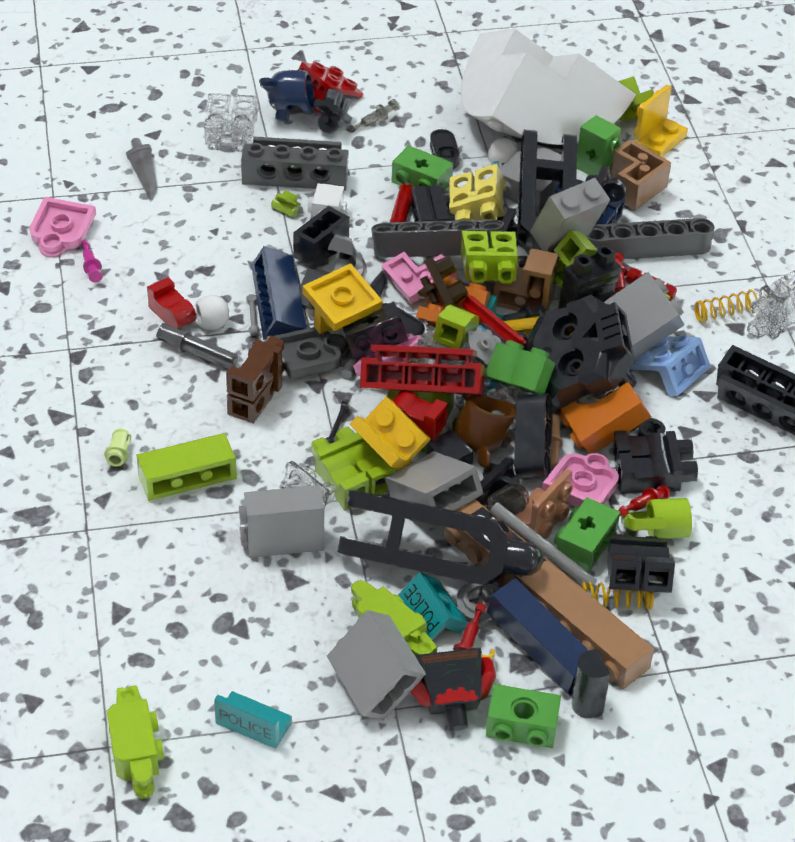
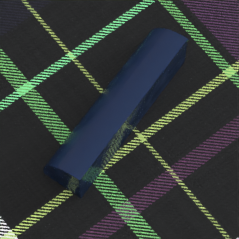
M263 246L251 264L262 336L263 340H266L268 336L306 329L293 255Z

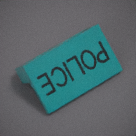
M419 572L398 594L407 607L414 613H419L425 619L427 624L426 634L432 641L445 628L461 633L468 624L437 578Z
M231 691L227 698L217 694L214 699L216 724L276 749L292 725L291 715L234 691Z

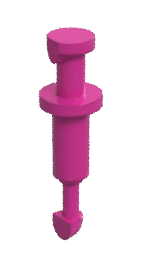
M85 239L81 245L84 249L83 258L85 261L83 263V270L88 274L89 280L96 283L103 278L101 272L102 264L99 259L95 258L93 251L89 249L91 247L90 243Z

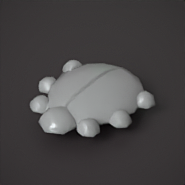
M479 326L476 327V331L468 329L466 334L469 336V348L477 351V358L483 360L484 365H488L496 343H501L500 338L492 335L489 329H486L485 332L482 331V328Z

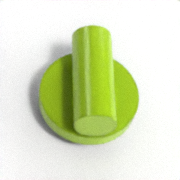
M284 190L283 194L277 192L276 197L271 202V207L294 218L298 214L301 203L297 202L299 196Z

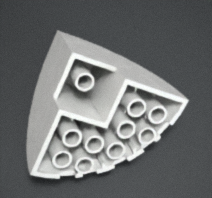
M517 29L479 34L466 64L461 86V100L465 110L493 130L522 139L524 129L536 130L538 132L537 143L555 145L563 144L561 143L563 134L577 135V142H579L580 127L595 115L614 124L626 111L636 95L580 53L553 56Z

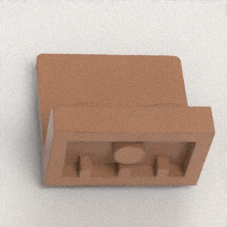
M565 469L546 491L537 487L512 513L545 540L551 534L555 524L558 521L563 522L570 511L568 501L573 490V485L571 484L572 471Z

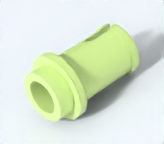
M119 428L113 431L110 446L104 452L108 464L118 467L127 462L129 457L127 450L132 438L131 433L128 434V430Z

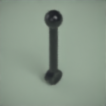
M342 401L340 412L330 435L325 438L329 444L335 442L334 438L342 419L348 412L349 402Z

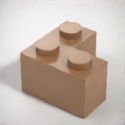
M631 139L615 149L611 176L620 180L626 187L625 205L636 210L667 188L671 162Z
M531 248L524 268L517 267L516 281L512 283L495 281L493 295L497 296L496 307L519 311L522 306H528L532 310L537 305H543L546 312L549 311L554 296L558 254Z

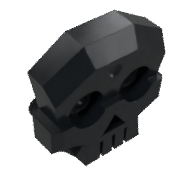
M591 294L570 301L566 304V308L549 310L537 319L523 350L531 352L532 347L548 352V358L555 362L545 393L550 394L552 405L557 410L590 393L595 397L614 390L618 386L621 387L627 382L633 388L636 386L637 381L634 380L636 377L629 371L635 363L627 315L616 302L606 304Z

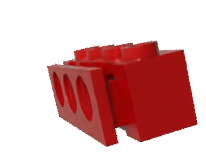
M371 344V351L376 352V358H361L360 388L484 395L485 365L482 363H471V357H477V351L474 349ZM382 357L406 358L404 363L383 362ZM412 358H413V359H421V358L434 359V360H435V363H434V364L413 363V362H412ZM452 359L466 362L465 366L443 365L441 360Z

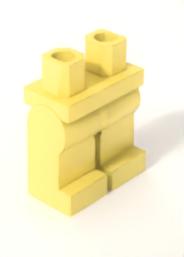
M498 164L475 170V177L472 171L449 178V209L455 215V221L497 220V217L504 216L503 191L506 190V182ZM487 174H493L489 179L483 180L482 178ZM468 181V182H467L464 186H462V187H458V185H457V184H459L460 182Z

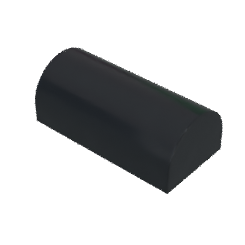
M597 649L582 653L577 663L571 706L573 711L583 718H596L602 716L604 712L610 673Z

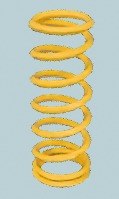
M749 289L747 293L740 291L738 295L731 293L729 297L722 295L720 299L714 297L711 301L709 299L696 301L694 305L695 316L698 321L706 322L708 320V311L705 302H709L710 314L715 320L717 318V311L713 301L718 300L719 313L724 318L726 310L722 302L723 298L728 299V311L733 316L735 309L731 301L732 296L737 297V310L742 314L744 308L739 297L741 294L745 295L747 310L749 312L751 310L756 311L758 308L757 294L752 289ZM750 292H752L755 296V308L752 307V302L749 297Z
M583 581L581 588L587 592L590 585L591 595L596 600L601 586L603 604L606 608L611 589L608 587L606 593L604 584L600 582L594 593L593 584L590 581L587 584ZM613 589L615 607L618 608L622 590H619L617 594V590ZM625 590L627 609L630 608L632 590H630L629 595L628 590ZM642 590L641 593L636 591L637 607L639 610L641 609L644 594ZM645 591V608L652 610L654 592Z

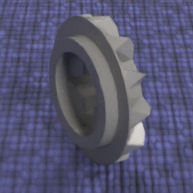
M469 582L458 591L456 606L461 614L469 617L470 622H472L476 613L475 607L479 596H482V600L486 604V610L481 614L479 621H482L485 626L489 620L495 621L487 613V608L492 594L501 587L495 583L492 585H480Z

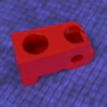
M169 277L147 286L148 307L162 321L174 328L181 329L197 320L193 305L175 289V283Z
M406 390L400 391L392 400L432 441L435 440L446 425L448 403L436 399L434 403H430Z

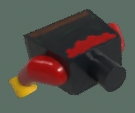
M481 648L417 655L416 659L426 675L410 693L421 706L428 707L430 714L446 713L448 730L458 731L468 728L466 711L478 708L480 702L488 697L496 679L494 667L495 650L490 649L489 655H483Z

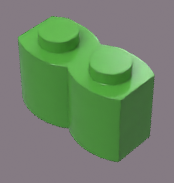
M507 340L506 344L496 343L485 372V377L502 385L532 394L545 393L555 366V362L548 358L549 353L532 347L531 352L523 350V345Z

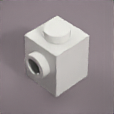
M318 183L314 197H309L308 213H312V218L328 205L346 215L347 201H344V186Z

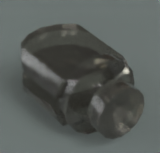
M511 483L488 496V502L483 504V506L490 511L494 504L498 502L512 514L517 515L523 512L528 505L529 494L523 485Z

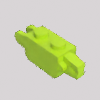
M362 579L352 583L351 594L355 596L352 600V608L358 613V618L367 610L389 615L415 657L419 654L437 653L436 644L426 634L427 624L425 619L419 613H414L407 607L398 595H393L384 586L377 590Z
M137 685L117 688L116 704H112L107 710L116 776L124 781L132 780L134 793L138 798H150L155 792L153 776L159 775L158 760H164L162 740H155L153 732L159 731L156 711L149 712L147 698L142 699Z

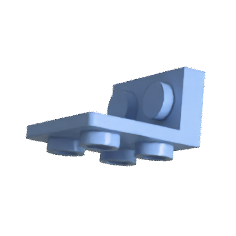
M679 335L677 337L668 336L635 359V363L629 370L659 371L668 396H678L710 369L711 365L701 337Z

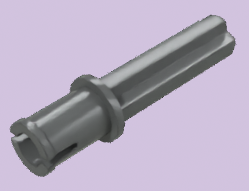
M162 323L158 328L157 340L177 347L180 352H190L227 369H230L231 366L235 367L237 364V354L197 338L189 330L181 331L167 323Z

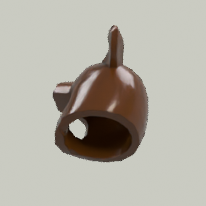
M471 395L465 401L458 417L452 422V431L477 454V462L485 470L490 468V455L499 447L506 448L512 441L507 432L515 419L516 407L506 400L483 395ZM494 410H498L504 413L505 415L494 414L492 412Z

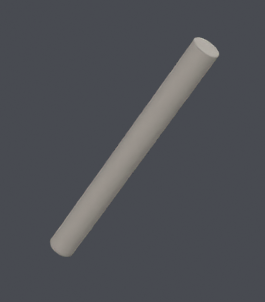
M498 502L494 504L490 510L494 516L501 521H505L508 527L527 542L537 546L545 556L582 584L584 581L587 584L590 581L594 586L597 580L501 504Z

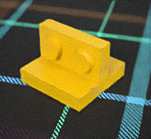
M351 263L303 285L302 289L303 295L315 308L314 328L319 334L328 330L336 331L382 309V299Z
M385 397L366 418L357 415L349 424L391 467L399 470L413 463L412 459L431 440L389 397Z

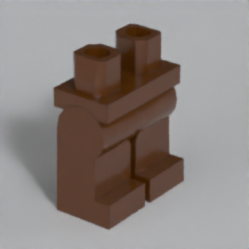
M268 336L265 341L255 339L252 343V348L248 351V358L241 367L231 366L226 372L228 415L254 424L272 399L274 391L279 392L282 388V373L284 371V362H282L284 341L273 336Z

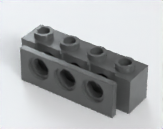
M253 136V143H244L241 157L242 184L316 189L317 184L320 183L344 186V191H346L349 150L342 149V142Z

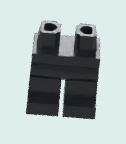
M605 244L598 247L596 254L591 257L585 254L574 257L573 264L564 267L563 274L566 277L562 283L558 309L566 308V304L570 301L591 294L602 302H605L614 295L615 284L619 280L622 267L615 261V252L608 245Z
M615 431L613 456L615 468L619 474L620 494L643 493L647 488L657 489L660 485H666L671 489V492L681 490L682 482L697 481V461L681 462V460L693 459L692 439L677 440L675 431H666L665 435L662 433H651L647 436H628L627 431Z
M610 535L607 558L609 589L639 591V581L641 580L642 591L672 593L675 561L674 558H670L667 539L653 536ZM617 579H626L629 581H620ZM649 581H658L661 583H652Z

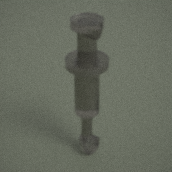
M395 99L390 100L385 107L379 104L376 106L375 111L361 118L360 123L354 126L350 124L346 130L354 133L358 128L362 126L367 127L380 119L385 121L388 119V113L393 110L398 111L400 106Z

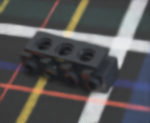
M732 345L718 364L716 385L718 386L717 398L795 435V425L787 422L788 417L795 420V374ZM775 382L781 384L784 388L778 386ZM739 393L744 396V399H737L735 395ZM762 405L767 406L770 412L767 413L761 410Z

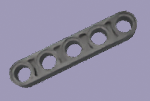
M705 218L597 224L586 237L596 248L606 244L615 253L622 254L624 259L699 255L710 251L715 227L713 222Z
M500 220L379 223L371 227L374 255L376 257L389 258L405 252L409 257H429L441 254L443 256H461L462 231H487L490 246V231L504 232V223ZM470 239L471 241H481L480 239Z

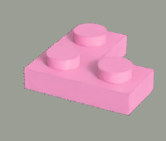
M405 252L381 265L383 273L410 304L420 300L418 291L423 288L420 281L421 278L428 276L430 282H433L426 264L417 267ZM441 254L435 257L434 260L437 261L444 258V256ZM457 272L449 275L448 277L456 279L458 277Z

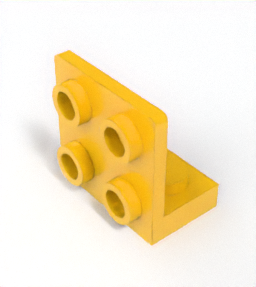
M668 84L659 91H655L652 97L639 105L636 113L638 116L637 126L633 134L635 142L661 157L665 156L687 136L688 128L667 119L672 88Z

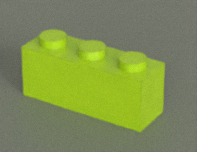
M225 433L136 454L138 476L148 501L237 479L236 457Z

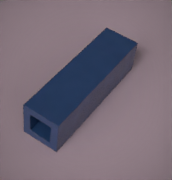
M514 578L492 594L487 613L568 694L574 688L578 659L582 653L589 650L533 594Z

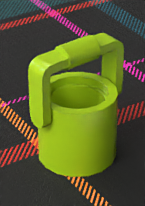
M687 498L648 500L646 510L628 511V515L621 517V523L630 530H647L649 536L658 538H689L692 531V512Z

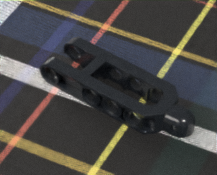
M523 130L520 150L517 243L525 250L530 251L531 248L542 250L530 232L535 224L536 179L558 181L559 188H562L561 192L576 186L577 135L563 134L561 143H563L560 161L537 159L538 132L536 130Z
M349 490L347 506L392 515L387 545L357 541L340 536L338 553L480 585H492L507 573L531 576L536 574L543 565L541 550L531 543L515 540L505 521L357 490ZM405 518L486 535L492 543L488 563L482 567L467 565V562L439 559L435 555L416 554L408 552L407 549L399 548Z

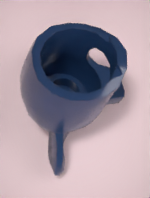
M284 70L275 73L271 78L263 77L259 80L260 87L267 92L271 107L276 110L275 119L288 122L292 109L301 107L306 115L315 113V107L313 106L314 87L308 71Z

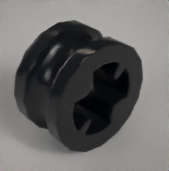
M649 418L639 425L637 436H647L651 432L665 434L666 428L660 420Z

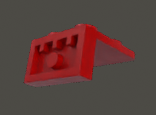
M302 61L298 70L308 71L311 75L314 87V102L316 99L323 101L327 88L358 98H362L364 94L357 88L358 84L343 75L344 72L336 66L331 65L328 68L316 61H313L312 64ZM315 107V112L322 114V112Z

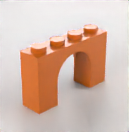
M629 382L597 402L590 404L573 402L561 408L562 411L558 413L566 428L571 427L574 432L570 434V437L578 449L584 447L589 454L597 453L614 442L615 431H627L628 433L652 417Z

